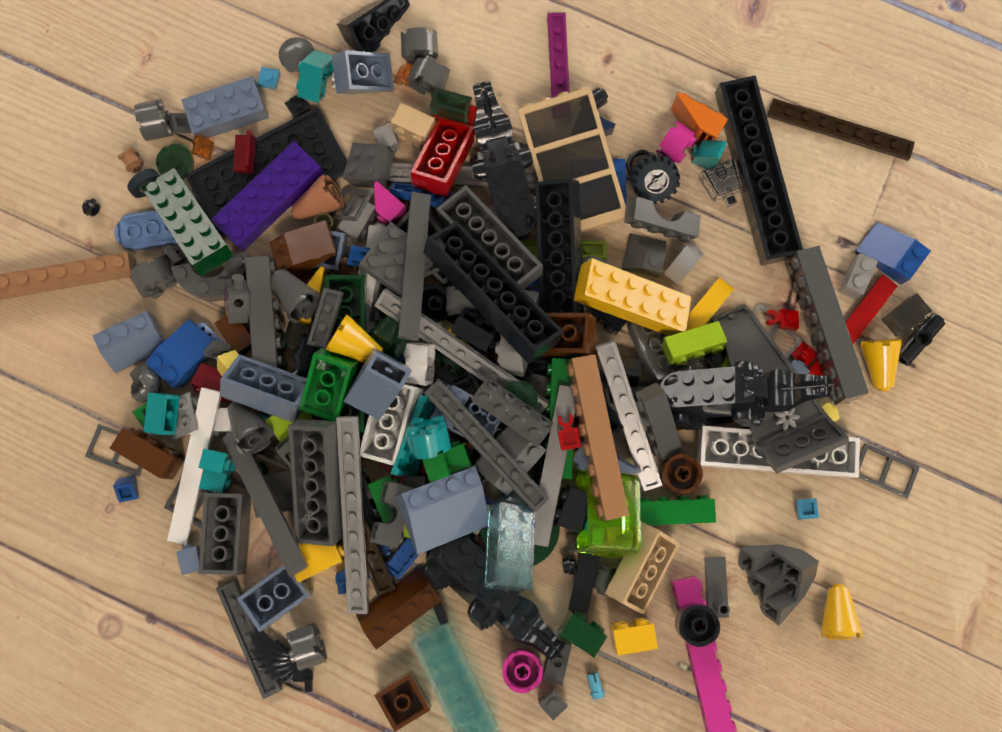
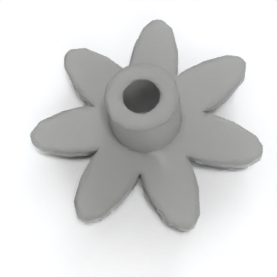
M795 408L790 411L775 412V415L779 417L775 424L783 423V430H787L788 425L795 428L796 424L793 420L799 419L800 416L793 414Z

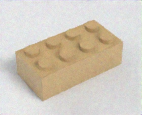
M642 522L621 563L618 565L617 571L609 583L605 594L644 615L680 543L660 530Z

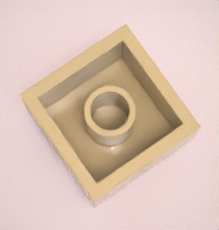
M400 103L391 121L396 139L402 143L408 142L420 151H422L436 123L434 117L403 103Z

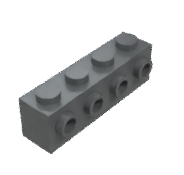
M489 377L486 378L471 399L537 447L553 425L552 421Z
M657 382L636 392L638 400L636 401V406L642 412L643 416L640 418L643 425L647 428L645 434L652 443L650 449L653 455L658 456L663 462L683 452L666 392Z

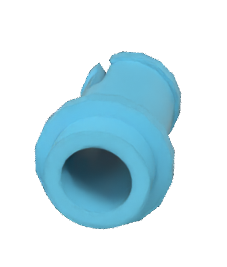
M599 672L586 675L591 690L590 696H592L593 700L605 697V690L602 689Z

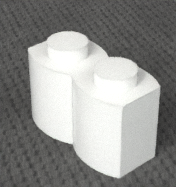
M414 341L407 343L403 350V356L405 357V365L412 372L406 383L424 386L432 384L434 379L435 345Z

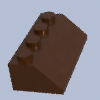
M421 567L397 583L396 590L382 594L370 603L368 614H356L365 635L376 650L443 600L439 592L425 581L426 576L423 574Z

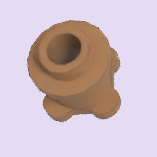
M133 147L118 155L119 160L125 163V169L128 172L136 173L142 169L144 164L138 157L139 152L135 151Z
M347 253L341 259L342 268L340 272L341 274L358 275L357 269L359 267L347 265L349 255Z

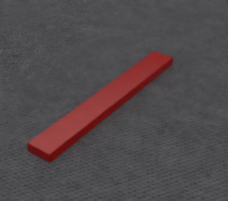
M883 274L877 279L845 321L852 344L856 342L898 287V285ZM817 359L809 368V374L822 375L824 372L822 365L818 363Z

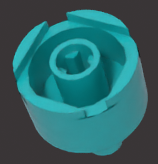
M436 416L424 420V418L414 419L412 425L405 431L410 453L412 456L414 454L417 459L437 457V452L443 450L444 454L451 448L447 425L443 416Z

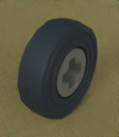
M154 169L143 170L131 178L127 189L135 198L145 197L146 194L141 187L160 175Z

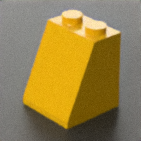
M340 541L334 546L298 543L309 567L295 575L297 582H301L344 562V544H341Z

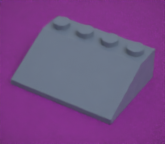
M475 466L395 496L416 555L490 525L483 486Z

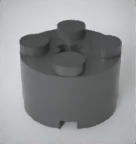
M416 27L407 29L405 34L403 31L401 32V57L406 60L407 64L413 65L415 59L425 58L426 55L436 60L438 57V38L435 30L431 33L428 32V28Z
M426 55L425 58H417L407 77L408 85L420 94L425 95L427 92L431 94L430 97L437 98V96L442 94L450 69L436 63V60L431 56Z
M161 98L134 105L135 118L140 123L141 128L139 130L145 141L173 136L171 125L168 123L170 113L168 110H165Z
M154 257V261L150 263L147 260L143 261L131 270L129 277L141 297L152 296L153 299H156L163 295L164 290L177 285L172 270L163 257Z
M455 286L446 287L447 316H459L465 307L478 313V315H482L458 289H455Z
M315 623L286 633L287 642L291 645L292 649L289 651L290 660L292 663L296 662L299 671L326 662V647L324 640H321L318 635L321 632Z

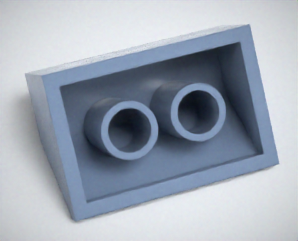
M144 311L92 335L99 352L115 373L148 359L156 348L165 341L155 316L148 311Z

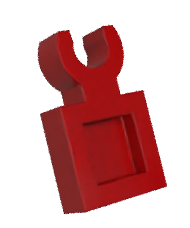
M780 309L778 313L775 310H768L765 315L772 317V320L768 319L765 322L768 326L776 323L778 324V329L793 331L799 329L798 310Z
M568 414L569 421L567 423L562 422L561 416H558V423L563 427V430L557 431L561 451L581 447L578 427H571L573 423L572 414Z

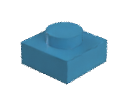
M261 66L257 85L276 90L281 75L280 71Z
M817 498L795 500L797 520L819 518Z

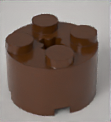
M678 454L664 461L660 468L662 485L669 492L675 494L693 492L697 489L703 478V470L700 463L687 454ZM679 470L680 472L684 471L685 475H683L682 478L678 477L677 473H679Z

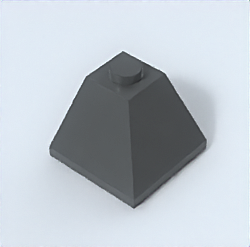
M630 233L622 270L658 278L662 273L665 260L666 241Z

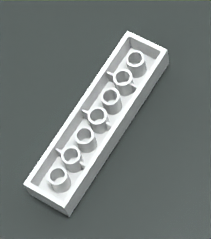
M702 426V429H698L696 460L700 463L701 467L775 472L756 449L750 429ZM849 437L848 444L779 473L857 478L859 477L860 438Z

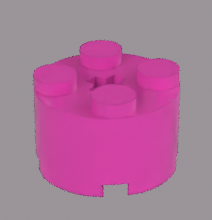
M677 120L675 124L678 126L670 128L659 145L662 149H657L656 153L660 152L663 156L666 154L675 164L676 162L680 164L686 156L685 150L687 147L691 148L697 138L695 137L696 132Z
M517 648L511 650L506 655L502 664V676L506 685L514 692L527 693L540 684L543 668L539 657L532 650ZM521 666H525V670L527 671H524L523 674H519V670H517V668L520 669Z

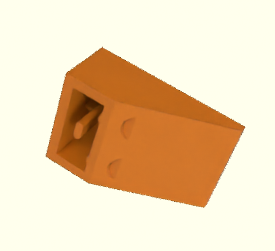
M679 91L671 107L678 121L696 132L695 137L697 140L695 144L700 146L702 140L716 141L728 120L722 113L709 109L706 104L698 103L688 94L680 93Z

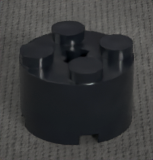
M430 284L423 287L421 313L436 323L449 317L446 311V288L439 284Z
M688 603L683 605L677 612L675 629L678 635L690 645L704 647L717 639L720 633V622L716 613L711 608L700 603ZM699 622L701 626L695 627L694 623Z

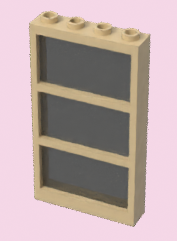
M581 86L571 93L562 92L555 98L550 99L546 97L539 100V103L522 105L518 112L528 147L531 151L538 181L568 178L579 181L581 234L623 222L626 205L591 86L587 88L586 86Z

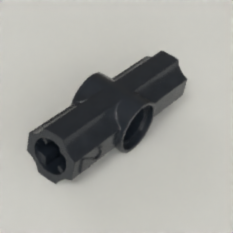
M931 313L920 327L909 335L908 340L900 349L898 361L909 366L921 351L931 344L935 335L946 324L944 319L940 315ZM918 335L922 338V343L918 341Z

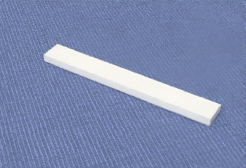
M201 388L195 413L198 430L191 432L167 541L183 545L189 543L201 490L199 486L204 469L198 467L203 448L210 450L221 401L220 391Z

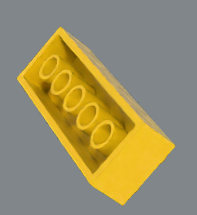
M592 258L580 266L574 301L671 336L686 331L691 297Z

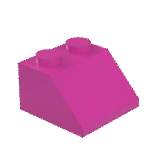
M376 181L374 183L377 219L386 227L390 222L397 225L407 213L406 207Z

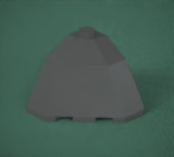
M780 544L742 546L738 559L741 570H745L750 579L747 582L753 594L759 597L762 604L760 606L762 613L778 626L783 623L805 597L816 577L819 563L817 559L803 550Z

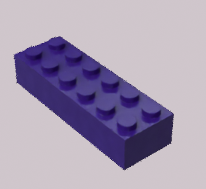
M293 141L221 209L211 221L243 252L324 173L321 167Z

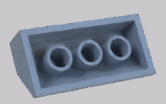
M239 354L220 379V396L294 423L302 412L299 410L307 378Z

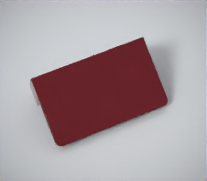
M247 130L246 135L235 136L233 165L235 173L254 174L256 137L251 130Z

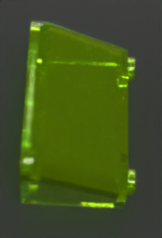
M587 471L577 473L578 488L581 491H587L588 529L581 531L577 537V552L619 558L635 554L640 550L641 512L638 476L621 473L630 516L600 521V517H597L595 505H597L596 497H593L591 492V485H593L592 477H589Z

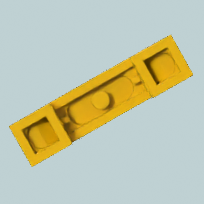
M719 277L688 314L686 331L704 326L734 288Z

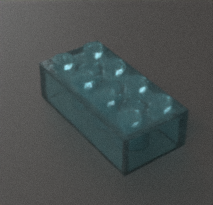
M503 502L489 506L485 571L486 588L513 591L533 589L536 512H533L529 506Z

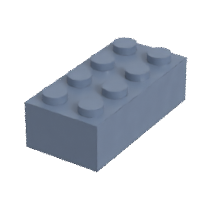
M253 76L181 99L192 134L198 141L269 118L259 87Z

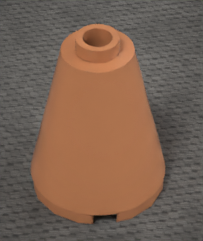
M321 175L294 202L291 213L296 220L305 221L316 217L318 214L330 213L345 207L343 195L339 197L337 191L340 189L330 176Z

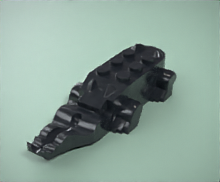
M485 81L474 84L473 92L477 108L474 132L481 152H477V155H473V158L470 159L474 178L487 180L493 203L489 210L518 240H525L532 232L535 224H537L536 196L531 195L525 173V168L533 164L531 151L528 144L514 143L510 118L499 106L491 82Z
M737 361L732 367L694 370L690 365H680L674 369L673 373L667 375L660 384L661 388L666 392L675 425L683 426L685 430L702 429L707 418L732 416L734 422L745 427L760 426L763 417H765V412L790 411L806 401L832 396L834 392V381L831 374L828 376L795 374L783 369H775L764 374L759 366L753 365L749 361Z
M473 532L426 551V563L422 568L423 574L426 576L425 581L436 591L439 588L443 590L444 587L450 586L469 604L467 614L470 621L482 631L484 628L487 629L495 624L512 641L530 645L550 660L558 657L564 649L565 643L561 642L547 626L537 606L531 600L518 594L519 585L521 584L518 573L512 567H501L479 548L474 540L475 534Z

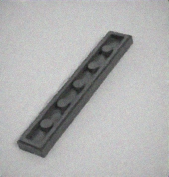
M236 579L216 588L262 698L265 699L283 690L278 679L271 680L273 675L265 676L267 671L259 670L258 667L261 664L253 662V659L258 657L252 654L250 649H259L254 645L250 636L253 635L258 639L259 636L255 625L237 600L242 595Z

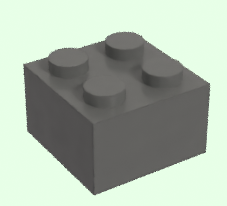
M352 143L343 179L355 187L374 188V183L377 181L386 188L395 154L383 144Z

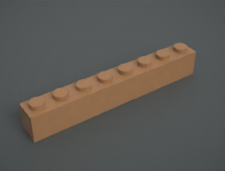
M124 252L0 274V300L128 278L131 275V270L137 266L136 258L130 253Z
M596 355L572 358L568 361V365H566V372L568 377H571L570 391L572 396H575L576 404L574 405V410L580 420L578 425L580 436H583L584 439L583 453L588 458V475L592 477L593 485H591V492L597 501V505H595L596 515L600 517V521L630 516Z

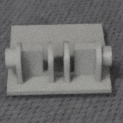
M191 392L180 396L176 435H169L170 441L198 430L194 409H197L199 398L191 397Z

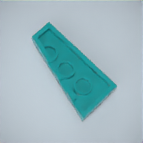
M419 396L408 427L412 425L414 419H430L435 405L427 396ZM406 433L391 471L393 475L409 476L418 475L422 459L415 458L414 454L413 456L411 455Z

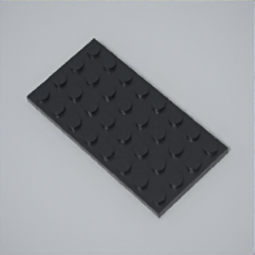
M318 107L256 138L254 174L235 173L233 171L234 150L185 174L210 221L293 141L321 167L325 176H330L333 181L343 177L347 159ZM211 221L222 239L226 238L227 236Z

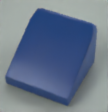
M135 476L120 478L115 481L113 488L119 503L139 498Z

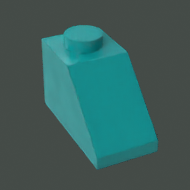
M702 140L700 146L696 145L691 156H694L692 163L704 169L716 166L727 142Z

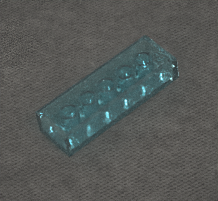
M449 620L414 637L411 640L413 647L453 732H501Z

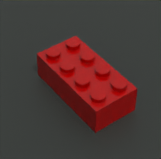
M439 116L411 170L412 187L448 197L474 143V126Z

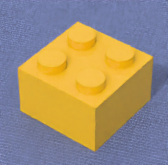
M644 617L634 618L633 622L630 623L625 622V620L615 621L612 626H609L613 651L618 656L658 649L654 624Z

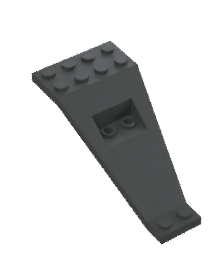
M745 304L711 317V323L719 321L727 339L725 351L730 367L737 361H749L753 365L759 366L764 374L775 369H783L797 374L758 318ZM816 399L806 401L795 407L793 414L800 416L799 419L793 420L796 424L795 428L788 425L787 430H783V423L776 425L775 422L779 417L775 415V412H765V417H763L760 426H749L756 449L776 474L849 443V437L829 417Z

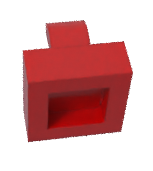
M802 341L789 357L796 361L800 360L808 366L817 355V352Z

